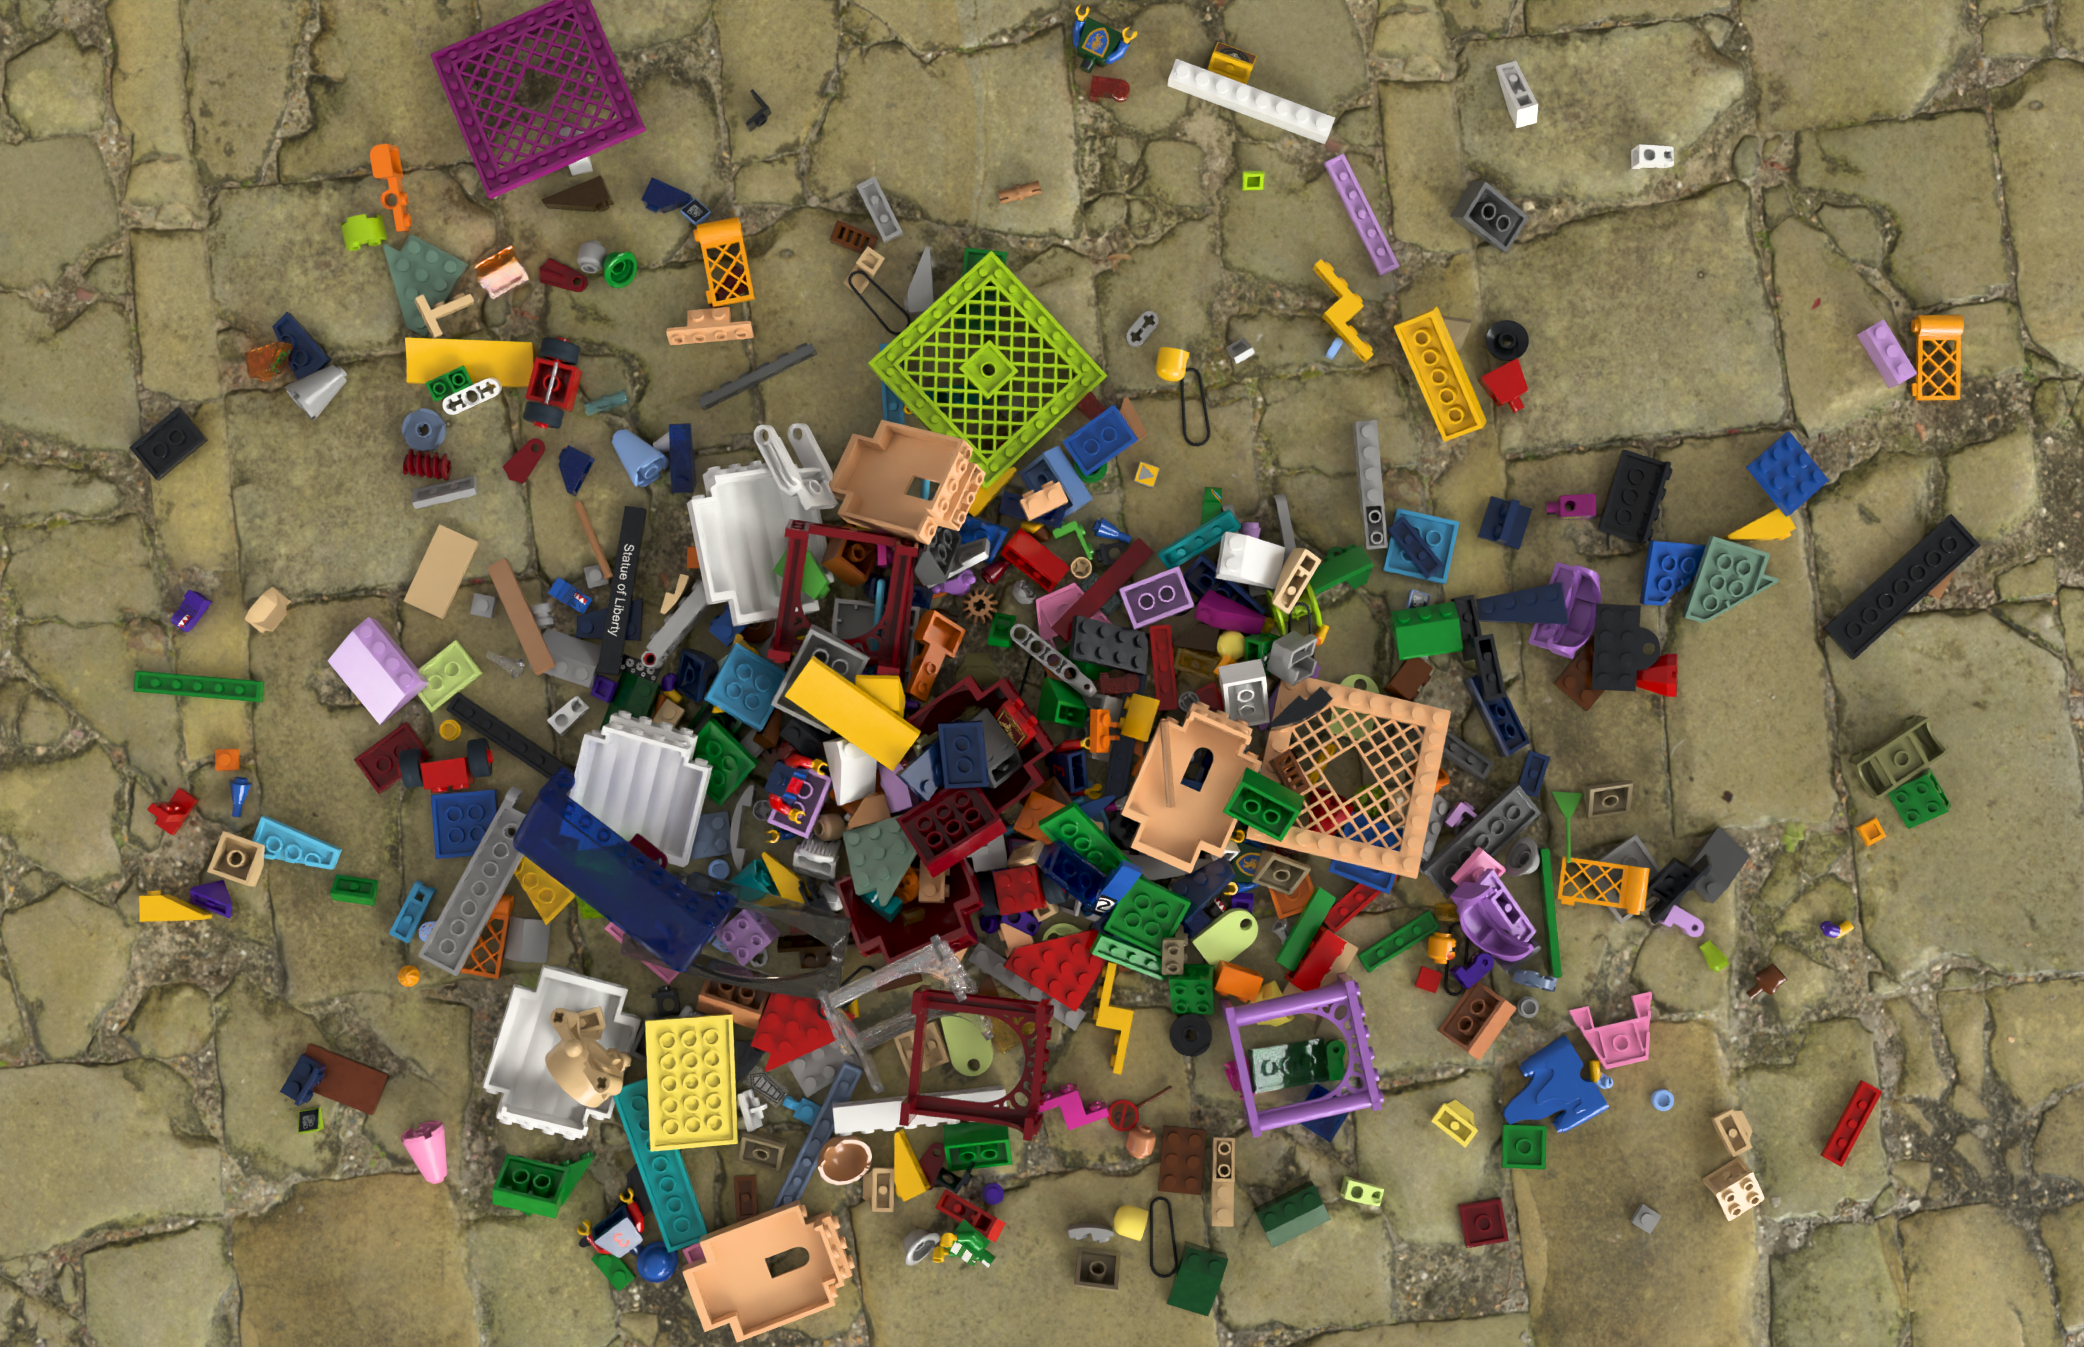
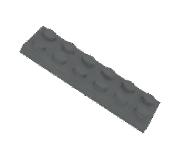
M1514 782L1430 859L1421 870L1443 897L1448 899L1458 888V885L1451 878L1478 846L1493 858L1537 818L1541 812L1520 785Z

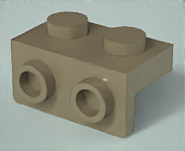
M1179 924L1174 937L1162 939L1163 975H1183L1184 963H1187V950H1184V946H1188V933H1184L1183 924Z

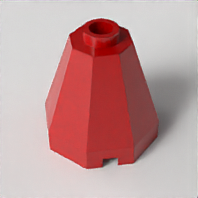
M1678 654L1659 656L1651 667L1637 670L1636 687L1666 697H1677Z
M1315 788L1321 799L1331 793L1326 789ZM1313 792L1310 797V805L1318 801ZM1337 794L1342 803L1348 801L1347 798ZM1333 796L1323 801L1329 811L1339 806ZM1353 802L1345 806L1350 815L1354 808ZM1321 804L1311 809L1316 819L1327 814ZM1342 809L1332 814L1338 824L1348 819ZM1309 815V824H1310V823H1312V822H1314V821L1312 820L1311 816ZM1329 817L1319 822L1325 832L1335 827ZM1316 824L1308 829L1320 832ZM1336 829L1335 831H1333L1332 833L1328 834V835H1332V836H1333V835L1335 834V832L1337 831V829Z

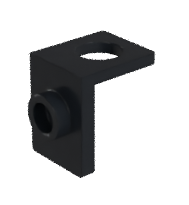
M753 89L750 92L762 109L745 123L750 132L757 126L761 127L768 120L767 117L772 114L768 105Z
M1123 541L1104 545V543L1099 544V550H1096L1098 563L1102 562L1103 567L1113 565L1117 560L1110 558L1109 551L1112 548H1119L1123 554L1126 551Z
M670 985L657 987L658 991L652 993L651 996L652 998H657L659 1015L680 1014L677 988L671 989ZM666 998L672 999L675 1003L674 1008L670 1011L665 1010L662 1005Z
M971 1161L961 1178L942 1167L935 1181L957 1194L963 1185L967 1187L973 1175L970 1173L975 1162ZM943 1176L950 1177L953 1183L946 1182Z

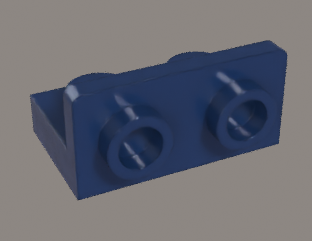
M305 1053L302 1054L280 1092L295 1100L294 1104L297 1106L308 1103L314 1095L313 1088L316 1084H320L325 1076L323 1071L326 1065Z

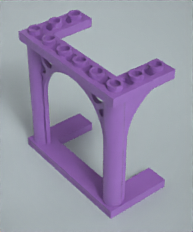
M1345 972L1338 973L1337 980L1332 984L1318 989L1233 1007L1228 998L1219 999L1223 1018L1228 1026L1244 1098L1243 1109L1253 1138L1262 1136L1261 1131L1369 1107L1373 1111L1382 1109L1381 1102H1384L1382 1090L1376 1084V1081H1379L1377 1068H1373L1371 1061L1375 1059L1372 1046L1368 1047L1367 1038H1370L1367 1025H1363L1362 1017H1365L1363 1004H1359L1357 997L1361 995L1358 982H1355ZM1328 1004H1332L1329 1012L1323 1011L1322 1007H1329ZM1340 1005H1345L1347 1007L1346 1015L1341 1019H1336L1334 1017L1336 1008ZM1300 1013L1317 1014L1332 1021L1343 1033L1349 1051L1348 1067L1341 1082L1331 1092L1322 1097L1256 1111L1238 1027ZM1351 1017L1349 1021L1351 1028L1345 1029L1344 1023ZM1356 1043V1048L1352 1049L1351 1044ZM1355 1063H1359L1360 1065H1358V1068L1363 1073L1359 1071H1354L1353 1065ZM1351 1076L1360 1077V1088H1354L1349 1084ZM1346 1087L1352 1093L1348 1094L1346 1091L1344 1094H1341V1089Z

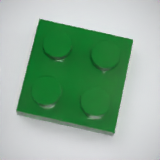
M1502 1123L1501 1167L1546 1170L1547 1126L1535 1124L1509 1125Z

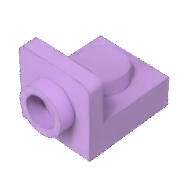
M1465 801L1464 803L1456 802L1446 815L1443 824L1450 828L1453 826L1457 827L1464 818L1462 816L1463 813L1469 818L1475 819L1477 817V814L1473 812L1475 808Z

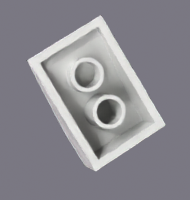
M1225 532L1221 538L1215 578L1276 589L1283 566L1285 547L1248 535Z
M1261 659L1218 667L1224 712L1229 714L1228 719L1236 722L1238 718L1248 722L1249 726L1270 723L1267 682Z
M844 737L823 742L838 806L875 793L877 760Z

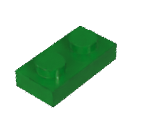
M597 1253L591 1258L618 1292L636 1277L635 1273L621 1257H616L613 1254Z

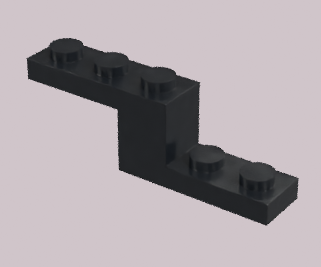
M1474 594L1451 599V602L1455 603L1460 621L1463 660H1475L1483 701L1506 697L1493 634L1482 636Z

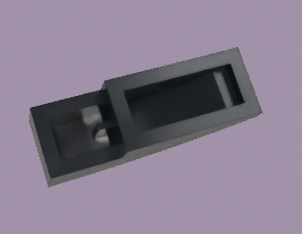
M1322 687L1315 691L1306 701L1299 695L1266 729L1270 732L1297 725L1319 713L1333 698Z

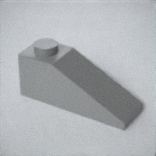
M930 247L924 249L907 291L908 298H904L905 311L909 310L910 317L920 316L935 302Z

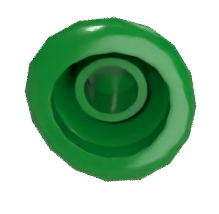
M615 251L606 256L603 269L607 284L612 288L620 289L628 286L633 281L637 272V260L634 254L631 252Z

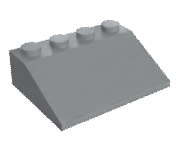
M811 624L772 699L771 705L830 734L832 730L830 727L785 697L786 693L813 656L854 685L856 675H861L869 657L833 634Z

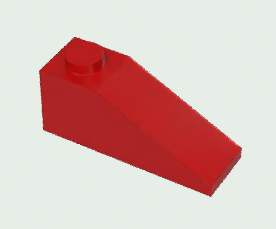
M945 1189L935 1207L960 1223L963 1219L966 1220L984 1237L993 1242L997 1241L1006 1224Z

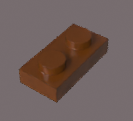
M756 1174L735 1175L736 1220H745L759 1215Z

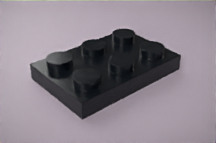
M178 407L129 448L151 475L160 481L206 443L208 439L185 411Z

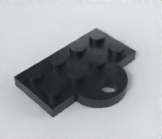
M1596 603L1591 678L1592 690L1636 692L1637 670L1647 669L1657 661L1660 655V643L1652 631L1640 627V605ZM1647 643H1652L1655 646V651L1650 655L1643 653V646Z

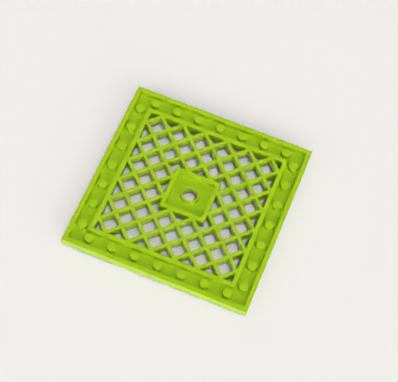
M992 251L867 364L929 431L964 439L973 448L971 458L968 461L976 463L986 473L983 483L980 485L984 490L991 486L1107 377L1104 371ZM980 291V300H971ZM985 291H995V301H984ZM999 293L1007 300V302L999 301ZM965 305V314H955ZM969 305H980V315H969ZM984 306H995V316H985ZM999 306L1010 307V317L999 316ZM1014 309L1022 318L1014 317ZM950 319V328H940ZM954 319H965V329H954ZM969 320H980V330H969ZM984 320L995 321V331L984 330ZM999 321L1010 322L1009 332L999 331ZM1014 322L1024 323V333L1014 332ZM1029 325L1036 333H1028ZM935 333L934 342H925ZM939 333H950L949 343H938ZM954 334H965L964 344H953ZM969 334L979 335V345L968 344ZM984 335L994 336V344L989 340L983 345ZM999 336L1009 337V347L998 346ZM1013 337H1023L1024 347H1013ZM1028 338H1039V348H1028ZM1043 340L1051 349H1043ZM919 347V357L909 356ZM923 347H934V357H923ZM938 348H949V358H938ZM953 348L964 349V359H953ZM968 349L978 350L968 359ZM1001 351L1009 352V360L1001 353ZM1013 352H1024V362H1013ZM1028 353H1039L1038 363H1028ZM1043 353L1053 354V364L1043 363ZM1058 356L1066 365L1058 364ZM903 361L904 370L899 366ZM908 361H919V372L907 371ZM923 362H934V372H923ZM938 363H949V373H938ZM953 363L963 364L958 368L961 374H953ZM983 366H992L994 374L991 376L985 375L983 373ZM1015 367H1023V377H1013L1018 373ZM1028 367L1038 368V378H1028ZM1043 368L1053 369V379L1042 378ZM1057 369L1068 370V380L1057 379ZM1072 372L1076 375L1074 379H1072ZM910 376H918V385ZM922 377H934L933 387H922ZM949 378L948 388H937V379ZM953 378L964 379L963 389L952 388ZM968 381L976 390L967 389ZM1013 381L1023 382V392H1012ZM1008 382V391H998ZM1027 382L1038 383V393L1027 392ZM1042 383L1053 384V394L1042 393ZM1057 384H1067L1057 393ZM925 392H933V401ZM937 392L948 393V403H937ZM952 393L963 394V404H952ZM967 394H978V405L967 404ZM982 396L987 401L993 396V406L982 405ZM997 396H1008V406H997ZM1012 396L1023 397V407H1012ZM1027 397L1038 398V408L1027 407ZM1042 398H1052L1042 407ZM939 407L948 408V417L939 409ZM952 408L963 409V419H952ZM967 409H978V420L967 419ZM982 410H993V421L982 420ZM997 410L1008 411V420L997 421ZM1012 411L1023 412L1022 422H1012ZM1027 412H1037L1027 421ZM954 423L963 424L962 432L954 425ZM967 424H978L977 435L966 434ZM982 425H992V435H981ZM997 425L1007 426V436H996ZM1012 426H1020L1021 428L1011 436ZM968 439H977V448ZM981 440H992V450H981ZM996 440L1006 441L996 450ZM983 455L991 456L988 459H986Z

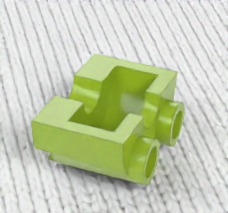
M366 214L355 215L346 218L347 223H340L345 247L348 251L361 249L360 246L368 243L369 246H378L382 241H387L383 217L379 214L367 218Z

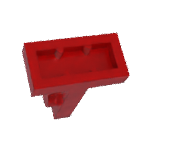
M178 788L169 802L151 803L147 811L158 817L154 824L170 835H175L199 799L183 788Z

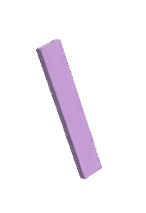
M1344 153L1326 161L1324 166L1379 277L1399 268V264Z

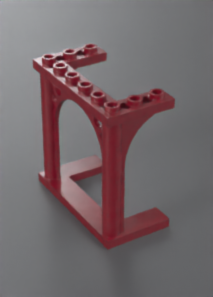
M789 519L784 536L789 538L775 637H772L767 658H771L775 663L789 661L791 653H797L803 640L796 638V632L804 627L809 629L811 626L802 608L801 587L809 534L895 547L887 605L881 620L866 634L841 640L853 648L855 643L862 644L864 650L860 647L856 649L869 657L865 667L878 665L877 674L899 676L901 657L899 650L913 558L917 557L918 542L887 533ZM796 617H800L802 623L793 626L794 622L797 623ZM880 629H884V632L882 633V636H884V640L880 635L876 634L877 631ZM872 637L878 641L879 649L877 651H872L868 648L866 644L867 638Z
M922 984L913 991L911 1014L916 1015L908 1096L901 1103L899 1125L909 1126L917 1115L1003 1125L1022 1132L1023 1140L1032 1141L1034 1136L1038 1135L1043 1121V1114H1039L1040 1105L1044 1106L1045 1092H1042V1084H1046L1047 1071L1044 1070V1063L1049 1061L1050 1049L1046 1048L1047 1040H1051L1052 1027H1048L1054 1015V1005H1051V999L1042 998L1041 1001L945 991L931 989V985ZM928 1009L992 1016L1012 1027L1019 1036L1025 1053L1024 1071L1015 1088L1004 1097L989 1102L920 1095ZM1013 1017L1018 1020L1019 1017H1024L1019 1024L1013 1022ZM1027 1022H1034L1035 1031L1029 1035L1023 1034V1025ZM1037 1035V1038L1032 1043L1035 1046L1029 1047L1028 1040ZM1029 1061L1033 1062V1067H1029L1027 1063ZM1025 1081L1030 1082L1028 1088L1031 1091V1093L1023 1088V1084ZM1017 1092H1021L1027 1097L1028 1104L1026 1106H1021L1016 1102L1015 1094ZM1010 1100L1011 1105L1015 1109L1010 1108V1105L1004 1106V1102Z

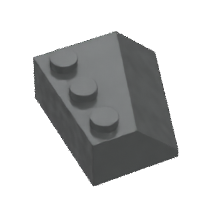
M931 492L928 500L933 501L936 493ZM938 526L929 545L918 542V554L915 560L914 572L923 586L946 583L962 541L959 531Z

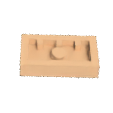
M920 859L919 903H945V897H949V884H945V876H950V868L932 878Z

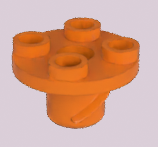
M909 866L892 895L901 899L903 904L913 901L918 896L920 873L918 867Z

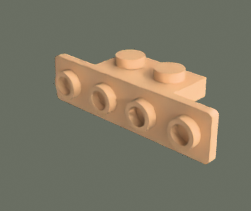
M730 307L687 310V326L666 329L670 345L749 339L754 337L751 321L731 322Z

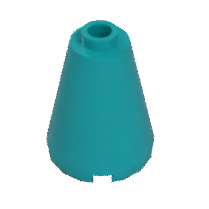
M755 859L717 893L716 901L719 907L728 911L773 899L777 896L778 889L775 882H772L769 877L771 874L766 864L760 859Z

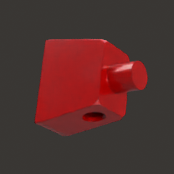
M1518 358L1478 379L1479 384L1496 406L1500 407L1508 403L1513 413L1525 408L1519 396L1525 394L1528 391V387Z

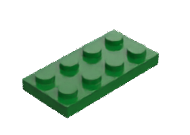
M965 247L962 277L990 251L1006 266L1007 252ZM980 291L971 300H980ZM985 291L984 301H995V291ZM999 293V301L1002 302V295ZM965 305L957 314H965ZM969 305V315H980V305ZM984 306V315L995 316V306ZM965 319L956 320V329H965ZM969 320V330H980V320ZM984 320V330L995 331V321Z

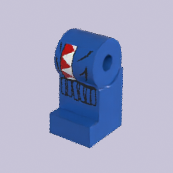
M560 577L556 579L548 594L582 614L585 613L593 600Z

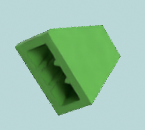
M807 545L801 591L819 601L820 598L823 599L828 594L830 581ZM787 550L772 570L782 578Z

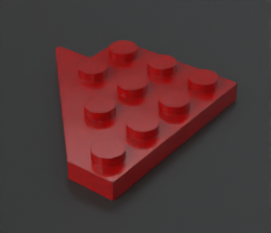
M1093 928L1015 947L1003 967L1076 1012L1107 960L1095 956L1089 951L1098 935L1096 929Z
M774 984L751 1046L771 1053L764 1070L768 1072L847 1036L855 1014L843 1010L834 1019L823 1020L817 1014V1006L820 1001ZM825 1003L820 1007V1013L824 1017H831L839 1010V1008Z

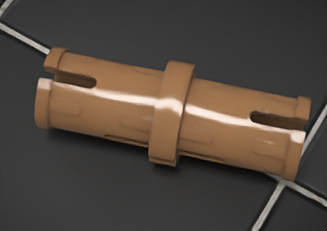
M1039 180L1021 186L1016 184L1014 188L998 191L1001 205L1015 200L1023 201L1026 197L1042 194Z

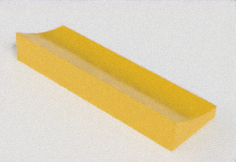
M1438 306L1395 324L1396 334L1443 441L1445 442L1483 428L1487 420Z
M405 338L407 359L406 382L425 384L464 365L473 384L489 377H494L501 382L502 387L528 388L535 358L537 357V346L532 342ZM488 382L489 386L496 387L495 384H490Z
M814 656L785 695V697L891 771H894L921 733L920 730Z

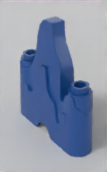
M1563 1035L1521 1062L1522 1065L1519 1066L1520 1071L1525 1078L1528 1076L1531 1078L1525 1087L1505 1105L1503 1116L1508 1124L1511 1125L1524 1119H1543L1557 1111L1563 1110L1554 1118L1555 1121L1552 1124L1558 1133H1565L1609 1109V1106L1596 1084L1590 1079L1581 1078L1580 1070L1583 1067V1062L1569 1039Z

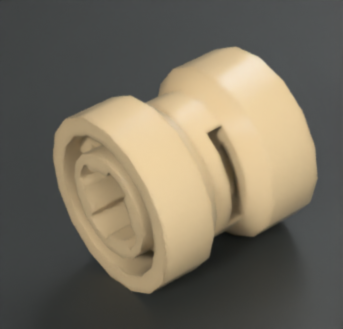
M1085 557L1076 558L1071 564V574L1074 578L1083 580L1090 576L1092 571L1091 562Z

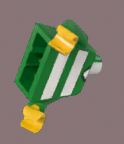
M963 1219L953 1234L945 1233L940 1237V1246L942 1247L934 1248L932 1260L933 1262L940 1263L944 1261V1255H949V1257L958 1256L971 1266H974L979 1260L989 1268L996 1257L986 1250L990 1241Z

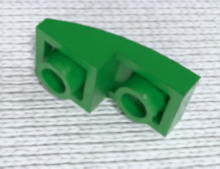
M464 365L425 383L434 402L474 385Z

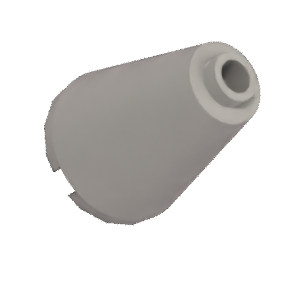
M332 364L292 382L284 388L300 409L306 410V415L314 421L347 382L345 379L347 374L341 366L335 367Z

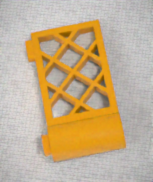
M739 217L698 224L697 229L693 231L696 242L701 244L710 289L706 291L708 304H712L715 308L755 300ZM739 243L741 250L736 257L727 252L731 244ZM717 248L721 251L716 261L708 257L707 249ZM724 254L734 260L728 269L718 264ZM737 262L744 266L745 270L740 278L731 273ZM716 266L725 271L719 282L713 279L711 274ZM728 275L738 280L732 290L722 285ZM740 283H743L748 287L749 295L739 296L734 292ZM720 287L729 292L725 300H716V292Z
M1917 315L1912 320L1911 331L1916 336L1917 374L1916 383H1912V396H1915V400H1960L1961 334L1964 329L1962 315ZM1954 340V350L1948 354L1941 346L1946 341ZM1923 341H1930L1935 346L1929 354L1923 350ZM1937 350L1946 357L1939 365L1931 358ZM1948 360L1954 365V371L1950 375L1941 368ZM1926 361L1935 368L1928 376L1922 371V365ZM1937 371L1945 378L1939 386L1930 379ZM1928 382L1935 390L1929 396H1922V386ZM1947 382L1954 387L1953 395H1946L1941 390Z
M1562 856L1557 899H1561V904L1574 906V902L1624 908L1627 909L1626 913L1640 915V911H1645L1650 868L1571 858V862H1575L1581 870L1570 877L1565 870L1566 857ZM1579 863L1588 865L1583 868ZM1591 865H1597L1603 872L1594 880L1585 871ZM1601 866L1610 867V868H1608L1606 871H1604V869H1603ZM1613 868L1623 869L1622 878L1616 883L1607 874ZM1583 872L1590 883L1580 889L1573 879ZM1566 875L1568 877V880L1564 882V877ZM1605 875L1612 885L1601 892L1594 882ZM1571 881L1578 891L1572 896L1562 895L1563 886ZM1621 882V886H1620V890H1619V888H1618L1616 885H1618V884ZM1593 884L1600 894L1594 899H1587L1582 891ZM1615 888L1619 893V902H1609L1604 894ZM1578 894H1581V895L1583 896V898H1579V897H1576V896H1577ZM1600 897H1603L1605 901H1600L1598 899Z

